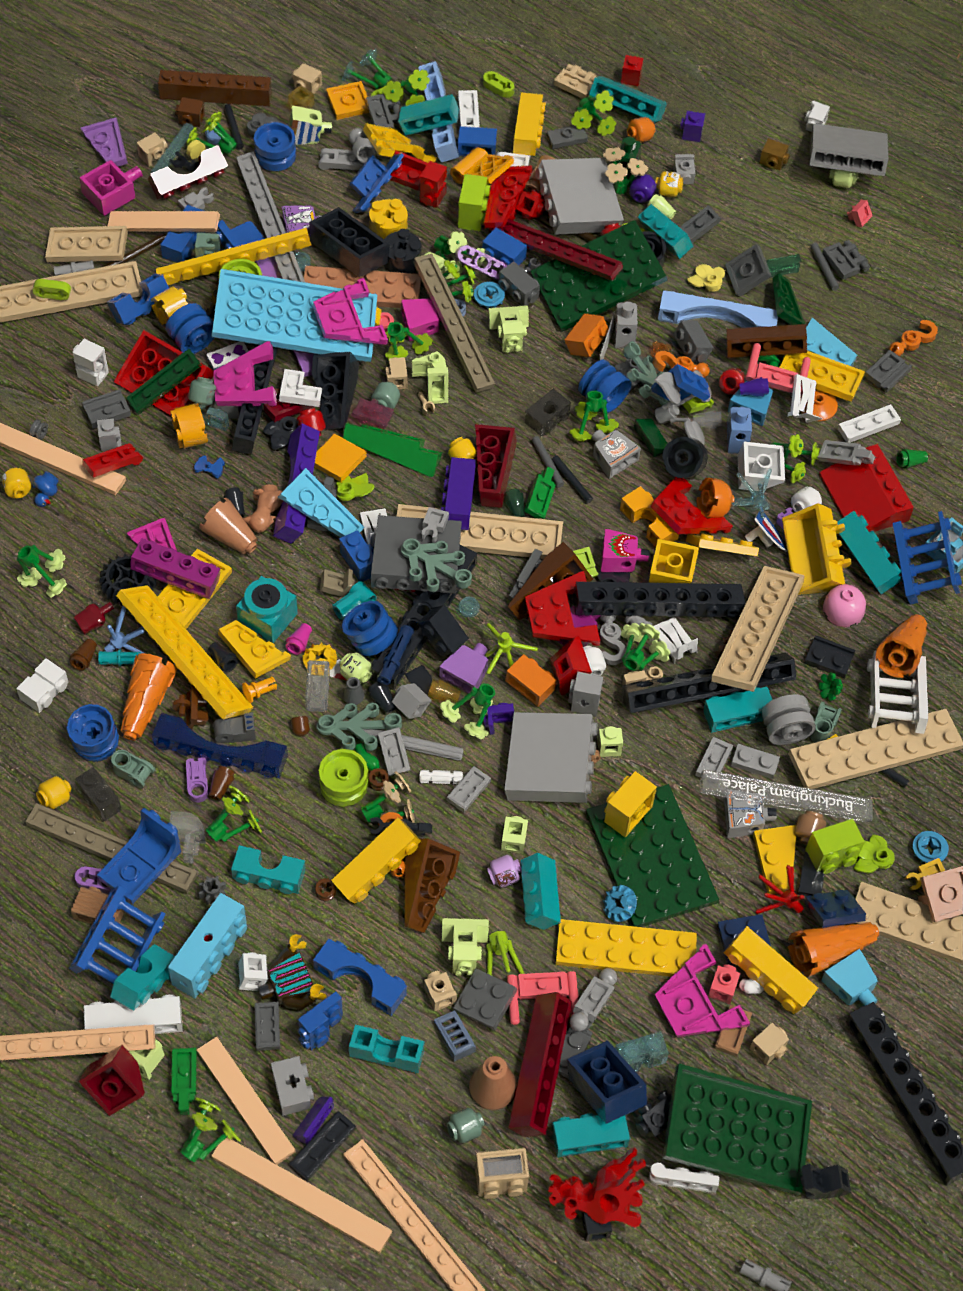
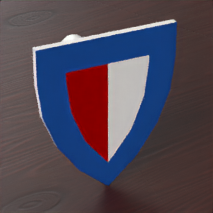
M760 509L754 519L759 526L745 535L746 539L752 541L759 537L767 548L775 543L787 552V548L778 531L763 510Z

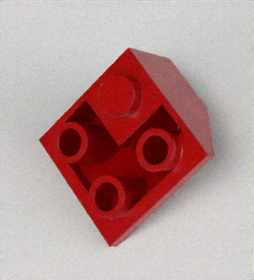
M575 636L549 658L561 695H565L570 691L571 680H576L578 672L592 673L579 636Z

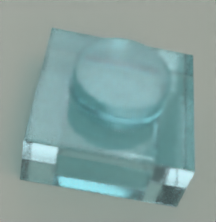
M209 407L206 412L207 425L227 431L229 427L228 413Z

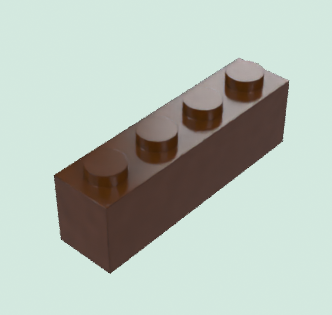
M806 324L726 329L728 358L751 356L753 345L756 343L761 345L759 356L807 353Z

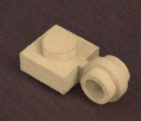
M655 666L650 667L646 673L645 670L639 672L631 671L623 676L622 685L663 677V672Z

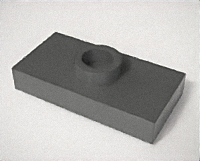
M576 125L547 131V137L552 149L588 142L585 129H577Z
M278 1002L255 1003L257 1051L280 1049Z

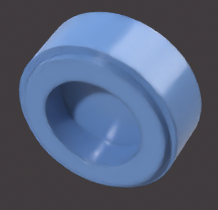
M213 130L205 132L207 142L217 145L221 138Z

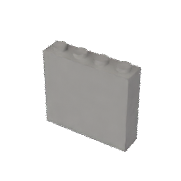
M813 123L810 139L809 166L885 176L888 163L887 133Z
M605 158L541 160L539 167L536 169V178L540 182V192L544 196L545 209L549 213V223L553 227L554 234L601 232L606 225L615 223L622 225L624 219L613 183L605 175V172L608 170Z
M514 712L505 783L507 799L512 801L587 803L588 794L591 795L592 781H589V776L594 773V762L591 761V756L596 753V743L593 742V736H597L598 724L594 723L593 715Z

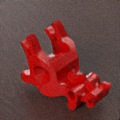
M633 1147L623 1157L612 1159L597 1172L596 1179L592 1184L589 1182L584 1185L581 1179L576 1176H571L568 1180L562 1182L558 1175L552 1174L549 1178L552 1183L548 1187V1192H550L549 1202L554 1206L557 1203H563L565 1206V1216L568 1219L576 1218L577 1213L575 1211L577 1209L586 1212L594 1221L600 1224L620 1221L631 1227H638L641 1224V1215L630 1211V1205L634 1207L642 1205L643 1197L637 1191L644 1187L645 1182L642 1179L637 1182H631V1179L635 1177L638 1170L646 1166V1162L644 1159L631 1162L632 1158L637 1155V1149Z

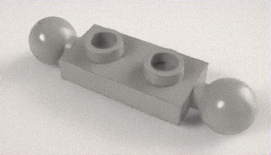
M605 968L600 972L599 978L594 976L573 1009L574 1014L570 1018V1025L575 1031L585 1030L588 1027L589 1021L594 1023L615 988L613 985L617 981V973L613 969Z

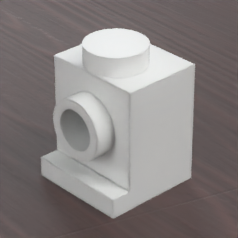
M812 101L810 111L808 110L805 117L807 122L806 130L812 132L813 123L825 124L830 106Z
M257 953L242 954L239 961V990L258 991V987L266 983V955Z

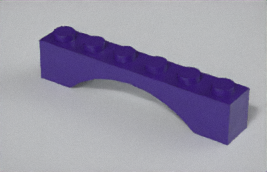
M301 424L290 435L288 453L291 460V470L288 486L305 468L313 475L320 431L305 424ZM283 501L275 521L273 536L292 544L303 534L306 515Z

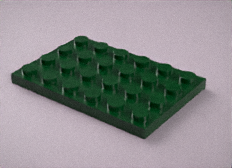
M635 220L581 246L622 262L623 268L613 281L556 259L531 270L532 276L538 281L539 289L562 332L575 326L584 314L598 315L616 306L617 303L625 302L668 280Z
M669 784L656 788L653 807L626 838L604 822L606 814L604 810L607 807V803L586 809V815L615 885L627 886L635 893L637 905L635 912L629 918L632 926L645 927L719 903V897Z
M679 1063L675 1068L663 1159L800 1195L803 1191L800 1179L802 1175L801 1166L806 1164L812 1100Z

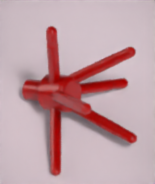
M786 866L789 889L784 892L764 876H758L760 880L780 896L765 893V897L779 902L757 909L755 911L756 914L783 905L787 908H793L796 913H800L804 907L799 903V900L804 899V896H797L794 891L793 866Z

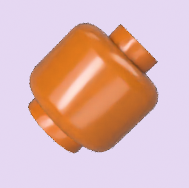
M647 117L633 119L628 124V137H633L641 143L651 140L655 133V125Z

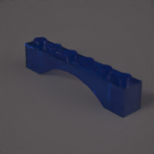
M164 713L160 714L152 734L154 746L161 750L169 749L177 751L184 756L192 755L198 758H205L206 761H215L225 767L233 766L245 772L260 773L267 778L275 777L280 779L288 758L286 745L267 740L247 746L216 744L197 735L186 725L182 718Z

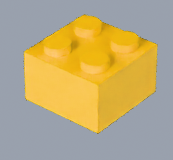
M658 539L649 583H692L699 547Z
M636 771L630 777L626 776L620 784V789L617 792L613 791L606 800L607 807L604 810L606 813L604 822L626 838L653 807L657 786Z

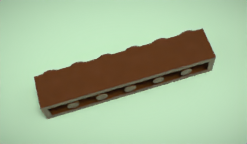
M160 70L158 88L160 99L181 101L182 97L208 103L270 107L272 96L271 77Z

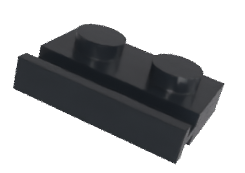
M815 635L804 664L828 673H835L836 676L845 679L856 650Z

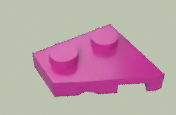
M165 518L127 532L129 538L137 545L141 538L177 551Z

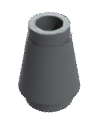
M351 677L347 680L343 698L348 704L358 705L363 701L365 694L359 679Z

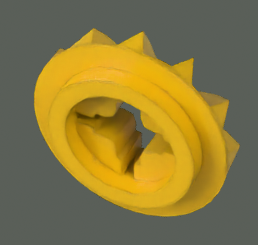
M322 642L319 645L312 643L309 649H305L303 655L304 666L314 673L328 672L337 662L336 650L332 649L330 644L323 645ZM323 654L324 659L319 658L316 660V655L320 656Z

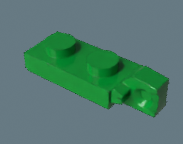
M548 466L534 479L524 512L537 519H544L546 517L556 486L551 481L554 469Z
M197 1048L172 1049L173 1102H179V1115H189L190 1102L195 1101L197 1093Z

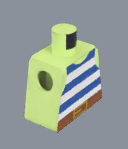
M292 106L288 126L294 131L295 145L317 144L321 133L331 134L332 123L322 122L320 111Z

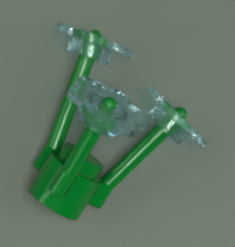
M371 49L361 58L360 64L362 66L372 64L378 70L373 76L375 81L373 82L355 73L353 61L348 63L343 73L342 81L354 76L372 85L377 90L379 87L383 88L387 85V82L392 81V78L375 62L377 50Z

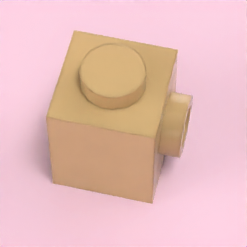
M303 63L293 72L294 88L313 96L322 86V72Z
M771 1023L752 1041L750 1050L767 1066L775 1057L780 1059L787 1052L786 1046L789 1038L781 1027H776Z

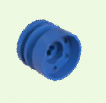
M602 359L586 371L579 383L578 391L586 399L587 393L590 391L601 392L603 399L607 400L606 408L608 414L624 401L631 389L632 382L623 373L616 372V368L611 366L608 361Z
M95 704L81 706L68 719L67 731L76 753L81 758L87 761L98 762L110 757L117 749L119 744L118 731L111 713L106 708Z

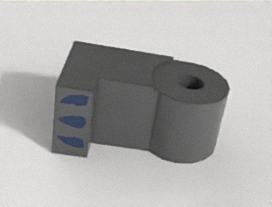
M253 712L245 713L244 717L224 720L220 718L213 723L215 740L219 743L256 740Z

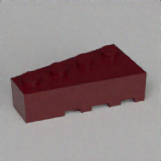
M475 424L481 504L486 507L502 508L517 444L515 428Z

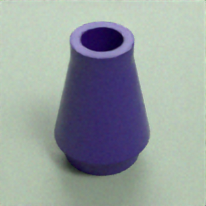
M759 377L739 383L741 395L764 397L765 394H769L768 378Z

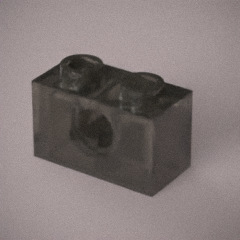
M553 388L525 411V424L542 437L547 432H552L558 423L565 421L569 417L571 402Z
M94 767L75 778L78 792L102 822H105L122 810L118 796Z

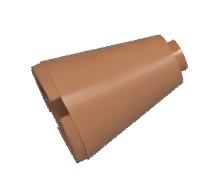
M224 498V503L219 501L209 510L204 517L207 521L204 525L200 523L199 529L242 554L247 552L250 554L258 545L256 543L257 537L232 502Z
M492 1056L486 1059L472 1074L469 1089L472 1099L480 1107L494 1111L503 1109L514 1099L517 1083L506 1062L498 1056Z

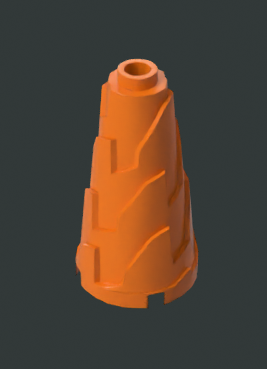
M911 615L909 619L901 623L878 646L876 661L879 660V667L886 674L903 678L907 674L910 676L918 667L928 624L922 615Z
M139 653L138 656H135L130 673L131 679L127 690L128 697L123 711L124 718L121 726L123 737L128 740L135 741L136 738H141L148 722H151L158 704H161L168 687L171 686L177 672L176 666L170 661H167V664L164 665L161 662L162 657L146 653Z
M871 922L799 930L791 933L788 941L793 940V945L788 946L790 957L795 968L799 972H805L803 974L805 977L813 976L819 971L838 963L858 949L863 950L864 947L875 943L877 937H879V930Z

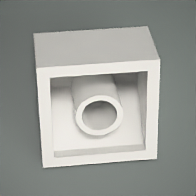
M743 442L738 453L739 489L761 491L784 483V446Z

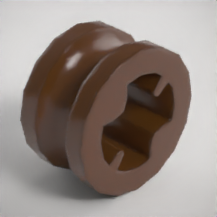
M377 768L369 774V785L375 791H382L384 789L383 782L385 780L389 781L388 773L383 769ZM377 776H379L382 780L381 783H377Z
M324 878L317 882L315 888L317 898L325 902L331 901L336 895V885L329 878ZM322 887L325 889L330 887V893L327 891L322 893Z

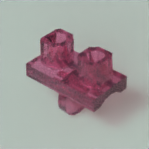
M360 398L356 409L352 413V417L358 418V422L364 424L370 422L376 424L378 428L385 429L394 414V409L378 404L377 399L368 401Z

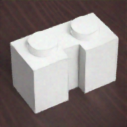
M83 339L80 344L75 346L73 357L77 377L98 387L109 373L105 349L86 339Z
M47 658L34 670L35 673L31 678L28 676L17 687L20 700L39 713L44 708H47L52 703L53 698L59 692H63L68 684L66 672Z

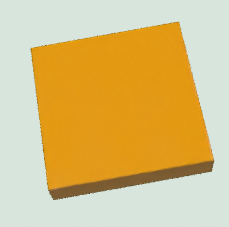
M362 81L326 89L327 97L337 120L369 113L365 102L368 96Z
M334 434L316 452L314 467L342 483L367 457V453L362 448Z

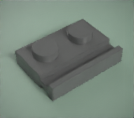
M889 350L865 372L864 377L877 387H882L885 390L884 392L887 393L911 371L912 365H907L905 360Z
M120 389L82 402L92 428L98 427L97 420L114 419V421L131 416L130 409Z

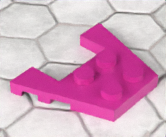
M364 278L357 280V283L345 286L343 290L337 293L332 292L313 302L312 307L324 338L387 344L388 338L383 325L362 328L352 299L369 296V289Z
M270 341L259 345L214 370L215 402L218 406H242L243 403H252L253 406H260L261 403H268L269 406L277 405L276 391L273 386L255 391L253 365L273 360V347Z
M704 944L655 994V998L677 1038L742 1028L750 1025L740 1005L717 1015L696 977V974L716 964L707 944Z

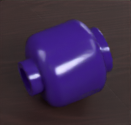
M637 175L629 188L630 196L637 202H648L656 190V183L650 175Z

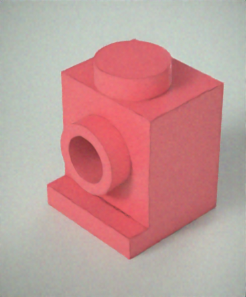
M724 964L721 967L718 965L708 997L727 1004L731 1003L740 973L736 972L734 966Z

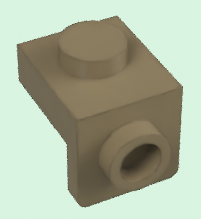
M324 569L321 573L320 591L344 597L354 585L355 579L352 578L353 570L348 569L345 574H340Z

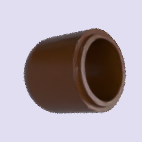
M307 716L293 717L291 719L294 735L301 737L309 733L310 727Z

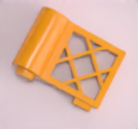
M476 147L450 169V174L453 180L459 184H463L465 174L487 177V184H491L515 162L513 156L491 155L486 150Z

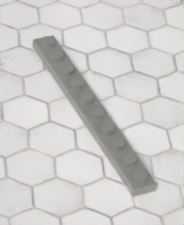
M254 151L236 157L266 237L270 238L285 234V229ZM293 251L274 256L282 279L305 282Z

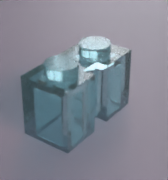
M661 1031L616 1044L615 1047L635 1072L640 1071L641 1064L647 1063L648 1068L664 1064L669 1055Z

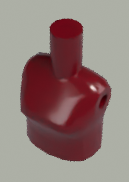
M111 602L100 608L96 604H89L84 610L73 617L84 635L92 630L103 626L106 621L104 615L115 608Z

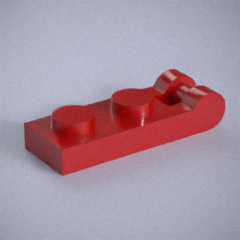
M129 443L85 458L82 461V466L94 478L130 464L139 465L143 461V456L139 452H135V447Z

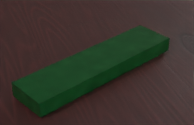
M187 349L127 396L126 399L135 412L141 414L201 367L202 364L194 353Z

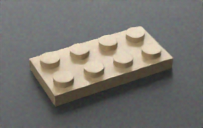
M127 227L50 228L45 255L46 261H123L128 233Z

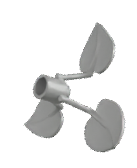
M693 371L695 374L703 377L700 371ZM671 372L660 374L654 381L661 386L670 401L655 409V416L658 422L661 424L669 420L671 423L684 422L688 437L696 438L704 445V434L695 420L676 418L679 415L678 406L696 396L690 395L680 401V388L677 387L674 375ZM711 397L708 398L706 401H703V400H702V402L705 403V402L710 401Z

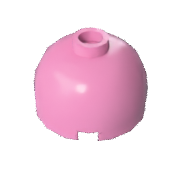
M848 584L832 588L825 597L823 612L828 616L827 619L834 625L845 628L850 627L852 624L860 623L866 609V600L863 593L858 588Z

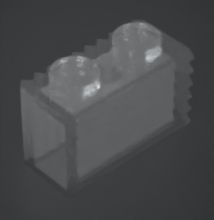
M308 661L305 689L306 710L326 712L330 680L329 662Z

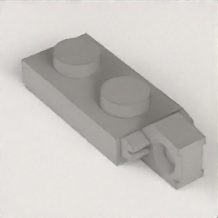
M824 440L817 457L822 462L855 466L860 465L861 462L873 464L875 460L872 451L867 450L860 444Z

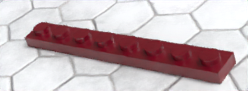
M508 219L505 227L498 228L526 244L530 250L611 281L614 280L623 268L621 261ZM489 228L490 233H491L495 228Z

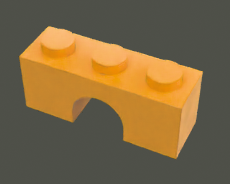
M641 486L621 498L620 511L632 523L640 519H648L652 522L648 526L646 538L655 547L658 539L674 542L679 538V534L650 507L654 499Z

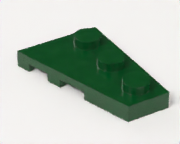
M779 273L772 277L777 316L785 320L789 325L805 324L790 280Z

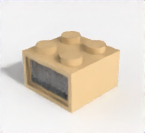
M526 1148L480 1152L476 1154L475 1172L478 1197L484 1196L485 1199L497 1198L500 1194H508L514 1197L527 1192L529 1172Z

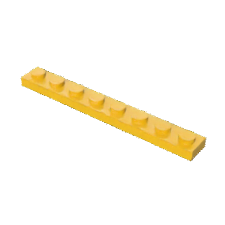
M307 228L160 267L156 269V273L163 275L167 284L171 285L220 271L223 265L231 260L248 259L254 262L297 249H303L311 246Z

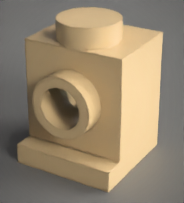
M156 133L136 143L138 156L149 167L152 165V161L165 155V149L168 148L166 141Z
M405 357L389 359V367H385L387 382L395 384L398 389H407L408 376Z
M440 971L430 973L427 976L428 979L424 980V988L434 1011L456 1004L457 994L447 973L441 974ZM444 985V987L441 989L437 988L438 986Z

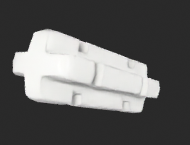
M420 770L419 780L421 783L432 781V783L450 784V782L458 784L463 779V773L461 771L450 773V771L433 770L432 772Z

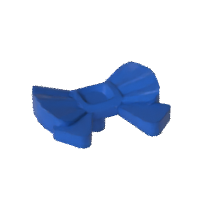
M206 455L198 458L194 471L209 472L215 478H219L223 473L225 462L222 458H219L214 464H210V462H207Z

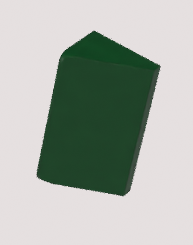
M636 419L634 428L651 455L655 457L663 454L664 448L668 443L652 419Z

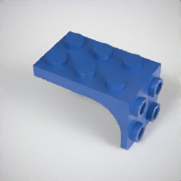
M145 808L140 811L141 821L133 837L97 874L98 879L111 889L119 885L127 889L124 898L132 905L181 853L177 828L171 823L166 824L160 820V816L155 811H148Z

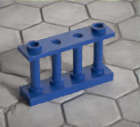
M942 511L938 512L940 522L912 529L904 528L901 521L893 523L905 593L910 605L918 603L917 595L928 590L952 585L955 593H960L959 585H962L960 573H956L948 534V530H951L949 518H945ZM939 530L942 531L943 540L916 547H911L907 544V540H910V537ZM945 548L947 557L945 559L916 566L911 564L910 558H914V555ZM949 567L950 577L921 584L914 581V577L919 573Z
M120 885L111 889L69 969L75 973L89 969L114 984L118 975L93 961L92 955L95 949H101L127 965L125 970L130 968L136 972L141 955L147 951L155 933L158 934L164 925L162 920L165 913L159 912L151 917L125 901L124 895L127 889ZM121 909L146 924L147 928L143 936L137 935L116 922L113 917L116 910ZM106 929L113 930L137 945L132 957L104 941L105 938L102 936Z

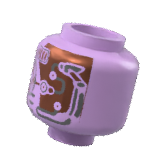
M504 855L492 860L490 867L487 868L493 885L497 884L500 888L519 881L518 873L521 872V866L518 859L513 860L510 855Z

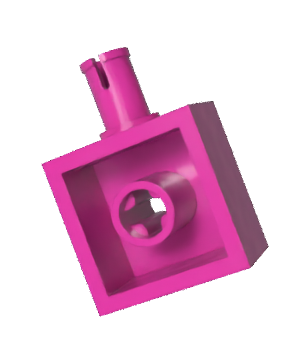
M110 160L79 178L82 194L105 216L135 199L133 181L141 178L143 175L138 166L123 173Z

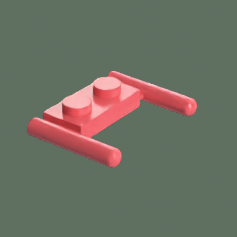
M758 343L754 344L746 380L750 381L759 377L768 378L769 387L793 393L794 376L798 373L764 363L757 364L761 345ZM809 357L803 358L800 375L806 378L811 362ZM801 381V395H803L802 381Z
M576 972L531 973L507 976V983L517 988V992L509 1005L510 1023L512 1025H517L520 1022L518 998L520 1000L536 999V995L558 992L565 997L569 996V1000L572 1001L571 1016L574 1014L573 1009L579 1000Z

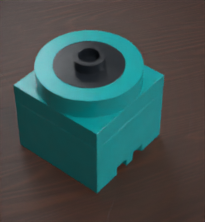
M263 576L247 587L244 597L236 605L238 622L252 629L257 635L259 633L262 635V638L272 643L278 639L298 614L296 595L287 591L281 582Z

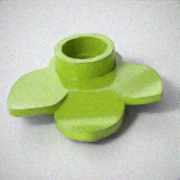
M367 473L352 479L350 476H347L342 483L337 481V497L342 501H350L354 497H362L371 493L375 486L374 484H369Z
M872 835L869 842L865 841L858 856L860 859L855 864L854 870L862 873H873L878 868L887 869L891 867L895 856L893 851L888 848L887 841L878 835Z

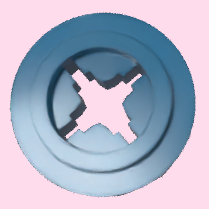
M484 282L479 284L474 290L475 302H478L480 307L484 305L487 309L490 306L496 308L498 304L502 305L505 299V292L497 283ZM486 292L492 296V299L488 296L486 297Z
M933 831L921 832L915 837L912 845L914 856H917L921 863H928L937 858H940L942 862L946 859L949 851L945 838ZM929 842L931 847L935 849L933 850L931 855L928 849H924L927 847Z
M620 885L613 886L610 891L606 892V899L603 900L605 904L603 911L606 912L608 918L616 922L628 920L635 912L637 905L633 890L627 886ZM615 898L621 900L620 902L624 908L616 907Z

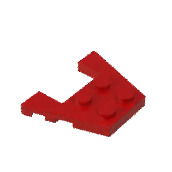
M675 477L650 506L677 534H699L701 531L716 533L717 530L729 533L733 528V525L724 517L707 519L700 509L694 507L688 501L684 493L689 492L692 485L685 478Z
M584 571L525 597L532 637L560 641V639L572 640L575 636H579L581 642L600 646L597 625L575 628L567 594H573L576 582H587Z

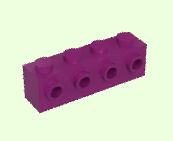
M141 538L131 556L132 570L210 599L220 579L221 568L216 567L214 564L203 562L193 556L182 554L173 548L161 546L151 540L148 541Z

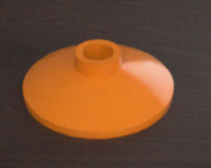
M815 389L813 415L823 418L818 421L829 420L837 412V400L834 395ZM806 403L805 408H804V411H805V412L800 411L802 414L806 413L807 403Z

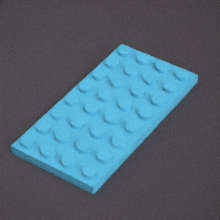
M220 270L212 337L260 345L270 341L272 347L316 354L351 352L356 360L371 362L373 343L327 339L323 336L312 307L313 302L332 292L337 293L343 289L238 271ZM369 293L368 297L352 299L362 328L375 326L378 294Z

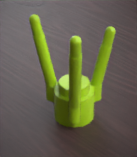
M505 931L491 933L489 935L490 943L486 945L488 951L487 974L492 976L493 952L496 955L502 956L505 970L508 973L510 972L506 954L508 951L519 973L525 974L513 949L512 942L508 940L507 933Z

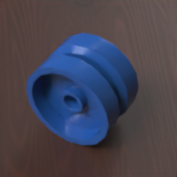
M271 122L260 126L254 134L255 155L262 168L269 171H281L292 166L296 159L295 134L288 125Z
M197 303L182 306L170 316L166 323L165 330L167 334L175 341L181 352L190 349L195 354L206 348L214 339L212 337L214 321L207 316L205 310Z
M367 601L357 605L348 612L342 624L343 632L352 642L354 648L358 653L365 656L378 654L388 648L395 640L398 631L395 622L388 616V612L378 601Z

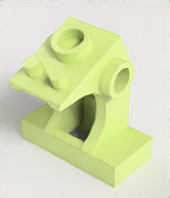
M528 306L489 308V328L498 329V338H502V352L522 351L523 336L527 335L526 327H529ZM505 318H514V320L506 321Z
M437 351L412 360V377L427 376L428 401L434 404L448 403V367H446L445 358Z
M442 918V941L453 942V946H449L448 960H453V973H456L457 976H460L461 973L472 976L476 969L477 961H481V947H477V942L488 943L489 919Z

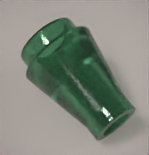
M511 489L505 492L503 500L512 516L526 517L523 493L519 489Z

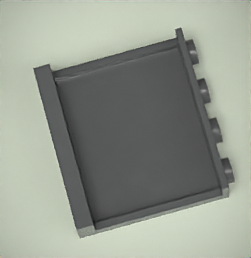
M378 515L371 587L429 591L426 588L428 578L425 562L418 559V567L422 569V579L412 581L409 578V571L411 569L409 558L404 557L401 553V546L407 539H416L420 544L433 543L432 535H427L425 540L421 539L424 518ZM448 520L443 533L438 532L436 542L445 541L448 544L447 553H454L460 549L462 521ZM435 551L425 552L429 555H437ZM444 562L447 566L458 571V565L453 564V562ZM435 569L436 578L439 579V589L435 592L456 593L457 585L455 580Z

